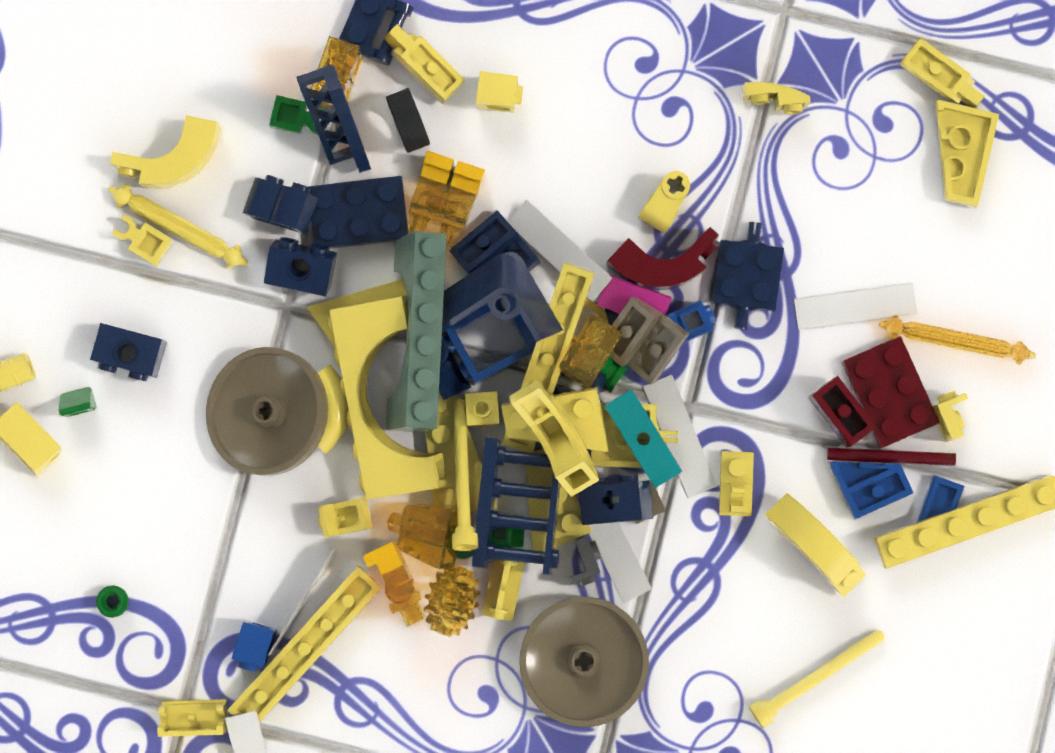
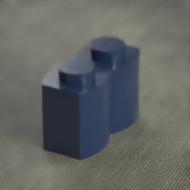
M266 175L265 179L255 177L242 213L264 223L306 234L318 200L317 197L310 194L311 188L295 182L292 183L291 187L283 185L284 180L271 175Z

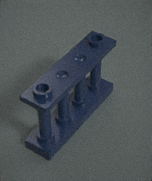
M485 437L475 533L478 534V548L473 550L472 567L488 569V562H494V559L543 564V574L551 575L552 569H558L560 551L554 549L561 484L555 478L554 472L552 487L507 483L497 478L498 467L504 466V463L552 468L547 454L506 450V447L501 446V440L498 438ZM507 495L550 500L548 519L499 514V511L494 510L495 498ZM498 527L547 532L545 551L497 547L495 543H490L492 530H497Z

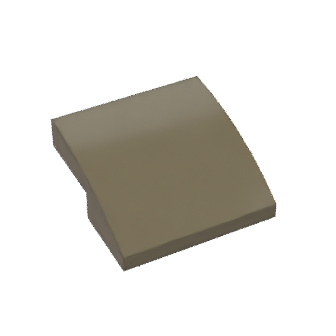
M633 296L629 299L598 347L620 366L627 364L651 385L658 380L690 333L662 312Z

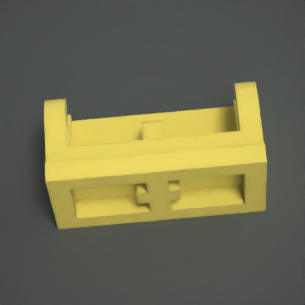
M18 402L0 417V439L38 477L60 455L61 446Z
M227 699L162 701V705L158 707V714H160V725L157 728L158 737L223 735L227 732L225 718H227Z

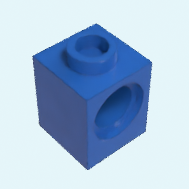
M249 620L243 621L231 659L239 661L238 667L256 672L257 667H266L269 658L268 654L272 649L277 629Z

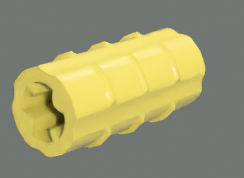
M22 353L0 361V392L7 391V389L18 385L22 386V384L36 379L35 370L28 354Z

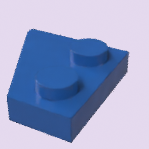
M840 461L828 463L854 520L914 493L901 464Z

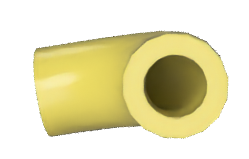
M331 364L318 373L324 384L328 400L327 424L322 439L318 444V447L325 454L336 445L346 431L347 412L349 411L347 399L343 397L340 383L342 379Z

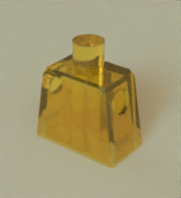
M422 503L407 504L404 507L403 514L396 512L390 514L387 528L389 531L399 533L397 547L400 551L437 569L455 567L458 550L452 549V534L455 533V528L458 527L457 506Z

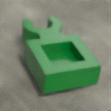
M276 95L269 123L270 128L301 135L302 128L305 126L312 133L318 135L311 115L307 111L308 107L305 101Z

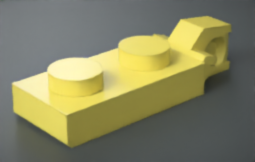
M397 24L384 37L394 49L392 53L397 60L441 104L465 81L421 35L419 37L413 33L408 35Z
M920 37L899 64L948 101H952L955 104H959L962 101L969 107L976 108L985 97V95L972 87L975 81L970 77L971 74Z

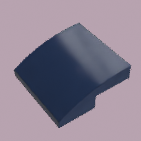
M498 210L449 250L467 274H470L497 255L506 252L518 254L529 272L541 263L539 258L519 237L516 230Z

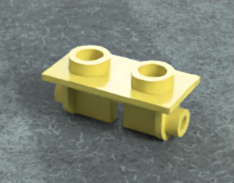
M494 559L481 615L513 621L525 562Z

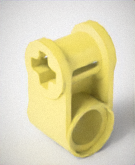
M680 171L667 173L655 193L650 196L638 218L665 234L689 192L690 181L688 176ZM677 179L681 182L679 187L683 191H676L672 194L669 192L671 186L667 184V181L673 183Z

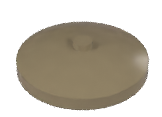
M275 347L254 348L239 354L229 361L216 376L206 403L207 430L216 451L234 468L260 476L283 474L306 461L320 443L328 418L326 390L316 370L299 355Z
M595 597L567 598L546 608L528 628L520 650L521 679L533 703L550 718L574 727L603 725L623 715L641 695L649 671L647 644L636 622L617 605Z

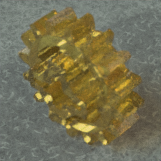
M453 565V567L445 566L444 573H436L437 581L429 583L432 590L430 594H425V598L429 600V603L423 608V611L429 613L425 621L431 624L430 629L432 631L451 637L452 634L460 635L461 628L468 629L467 621L469 619L474 620L473 609L479 607V603L475 602L476 597L480 595V590L475 589L479 581L473 578V571L457 565Z

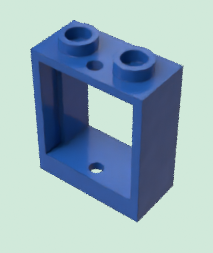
M487 304L446 330L447 335L443 336L451 354L456 351L458 352L462 360L458 367L466 382L472 379L474 384L477 385L533 354L536 340L521 315L516 316L512 321L526 347L480 372H477L456 332L492 313Z

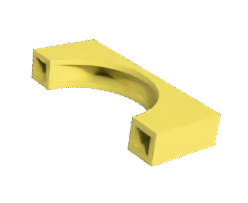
M404 295L329 310L328 326L331 334L335 337L336 343L334 357L336 364L341 368L342 380L340 387L343 397L347 399L349 409L347 412V423L349 428L353 430L355 440L353 443V454L355 459L359 461L361 471L359 485L362 492H365L366 500L438 489L448 484L442 452H419L394 441L377 423L368 401L367 381L373 359L390 338L408 329L407 296Z

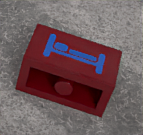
M839 376L833 377L808 396L810 402L846 448L852 447L877 428Z

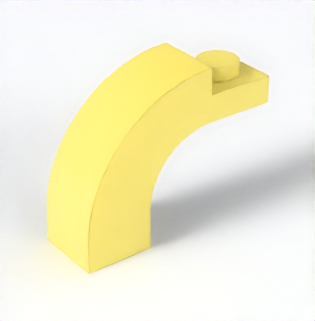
M186 115L180 141L165 156L147 159L112 152L110 164L115 169H118L119 175L136 178L137 174H140L138 183L144 188L164 189L178 186L195 177L209 163L217 148L222 127L216 121Z
M535 380L509 396L511 405L530 426L542 444L551 463L555 478L571 497L599 481L596 469L583 441L551 392L547 393L542 385Z
M786 493L765 514L778 532L798 548L843 597L866 576L865 572L858 565L859 562L842 543L790 494Z

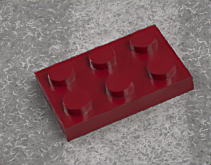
M901 336L841 361L860 405L877 426L872 433L880 449L940 423Z

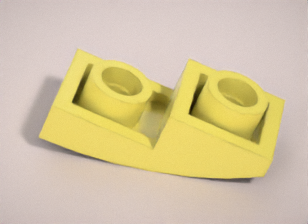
M745 82L742 87L743 101L751 100L752 105H762L770 103V99L774 98L775 111L784 110L785 115L802 113L803 108H807L811 102L809 95L780 84Z

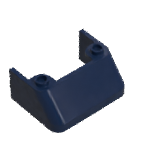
M514 252L497 255L444 290L442 332L485 304L489 306L494 316L501 320H510L521 315L536 342L563 331L524 261ZM442 336L439 394L444 401L469 390L471 386L463 377L458 363L450 353L448 345Z

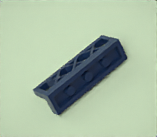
M334 64L297 76V82L329 164L333 165L354 157L359 173L370 170L371 166ZM325 80V84L320 91L307 88L308 85ZM322 101L333 104L327 112L317 109ZM330 122L341 124L335 132L325 130ZM338 142L349 145L347 148L332 153L333 148Z

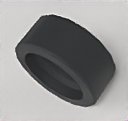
M406 88L386 96V101L406 152L410 153L430 145V140L410 89Z

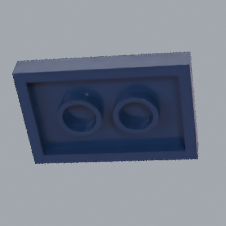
M402 176L308 186L311 188L310 194L318 198L311 217L314 244L328 246L330 249L394 242L409 234Z

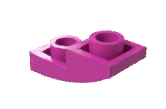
M610 275L612 279L602 290L597 302L598 306L620 314L629 299L634 296L666 315L672 297L646 286H638Z

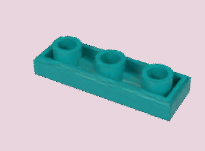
M632 389L604 405L654 488L683 472ZM642 432L649 435V440L645 444H640L637 441V436Z

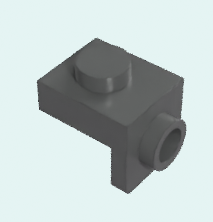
M587 536L575 540L586 571L568 577L570 584L577 582L578 588L595 582V575L601 573L596 561L602 558L595 540L589 542Z

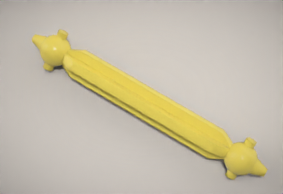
M124 184L121 187H109L108 191L114 196L118 208L128 204L130 209L141 217L214 257L224 258L227 263L226 267L229 269L237 265H248V261L243 257L240 250L241 246L235 245L229 248L222 239L142 195H133L129 184Z

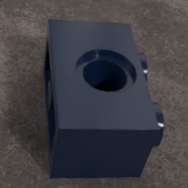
M281 237L279 240L275 239L269 247L264 284L326 297L332 286L338 252L330 251L328 246L321 244H312L311 247L298 244L299 241L293 238ZM294 260H304L308 264V270L301 271L297 269Z
M100 323L90 360L99 363L97 369L115 374L117 368L129 371L128 377L147 382L148 376L158 377L167 341ZM132 345L135 349V357L130 362H124L121 358V351L124 347Z

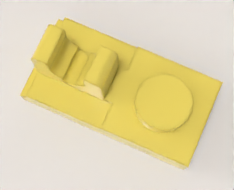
M721 451L719 515L751 516L754 452Z

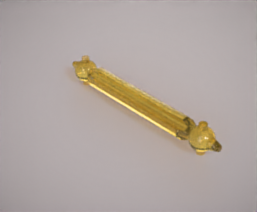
M893 315L888 321L879 322V327L885 329L892 339H896L897 336L903 334L911 340L999 358L1011 356L1018 365L1022 364L1026 359L1036 357V353L1029 350L1023 344V341H1017V344L1012 346L1005 340L913 321L903 323L898 315Z

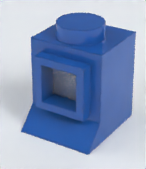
M701 300L666 315L690 333L683 344L714 330L712 323L716 322L711 306L709 304L704 306Z

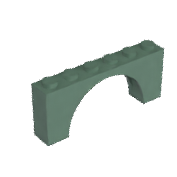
M414 231L395 241L394 272H398L401 275L406 289L408 329L400 379L394 393L387 398V431L422 432L437 429L447 234Z

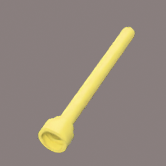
M458 398L453 403L458 527L455 528V533L452 534V549L469 551L478 548V534L474 532V527H471L466 404L463 399Z
M880 630L872 632L770 701L767 699L762 702L758 700L750 705L749 710L758 724L765 728L774 722L772 718L777 716L776 712L881 643L885 637L884 633Z

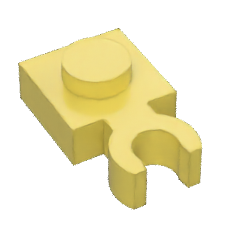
M123 215L121 219L129 224V230L126 233H120L114 229L113 235L122 241L131 240L132 243L128 249L157 267L174 240L146 222L139 230L132 218Z

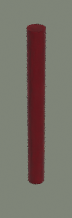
M828 447L827 460L955 466L956 453Z

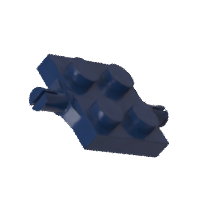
M749 222L747 240L737 242L721 239L712 303L728 305L737 310L735 329H740L741 318L743 317L742 330H748L749 312L756 310L776 311L784 248L767 246L759 242L762 223L759 222L756 223L755 234H753L755 222Z

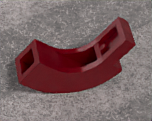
M709 227L685 253L672 259L654 258L646 254L628 238L607 260L606 265L623 280L638 286H646L653 290L677 288L694 280L706 269V266L698 258L702 256L706 260L718 247L714 241L718 238L719 234Z

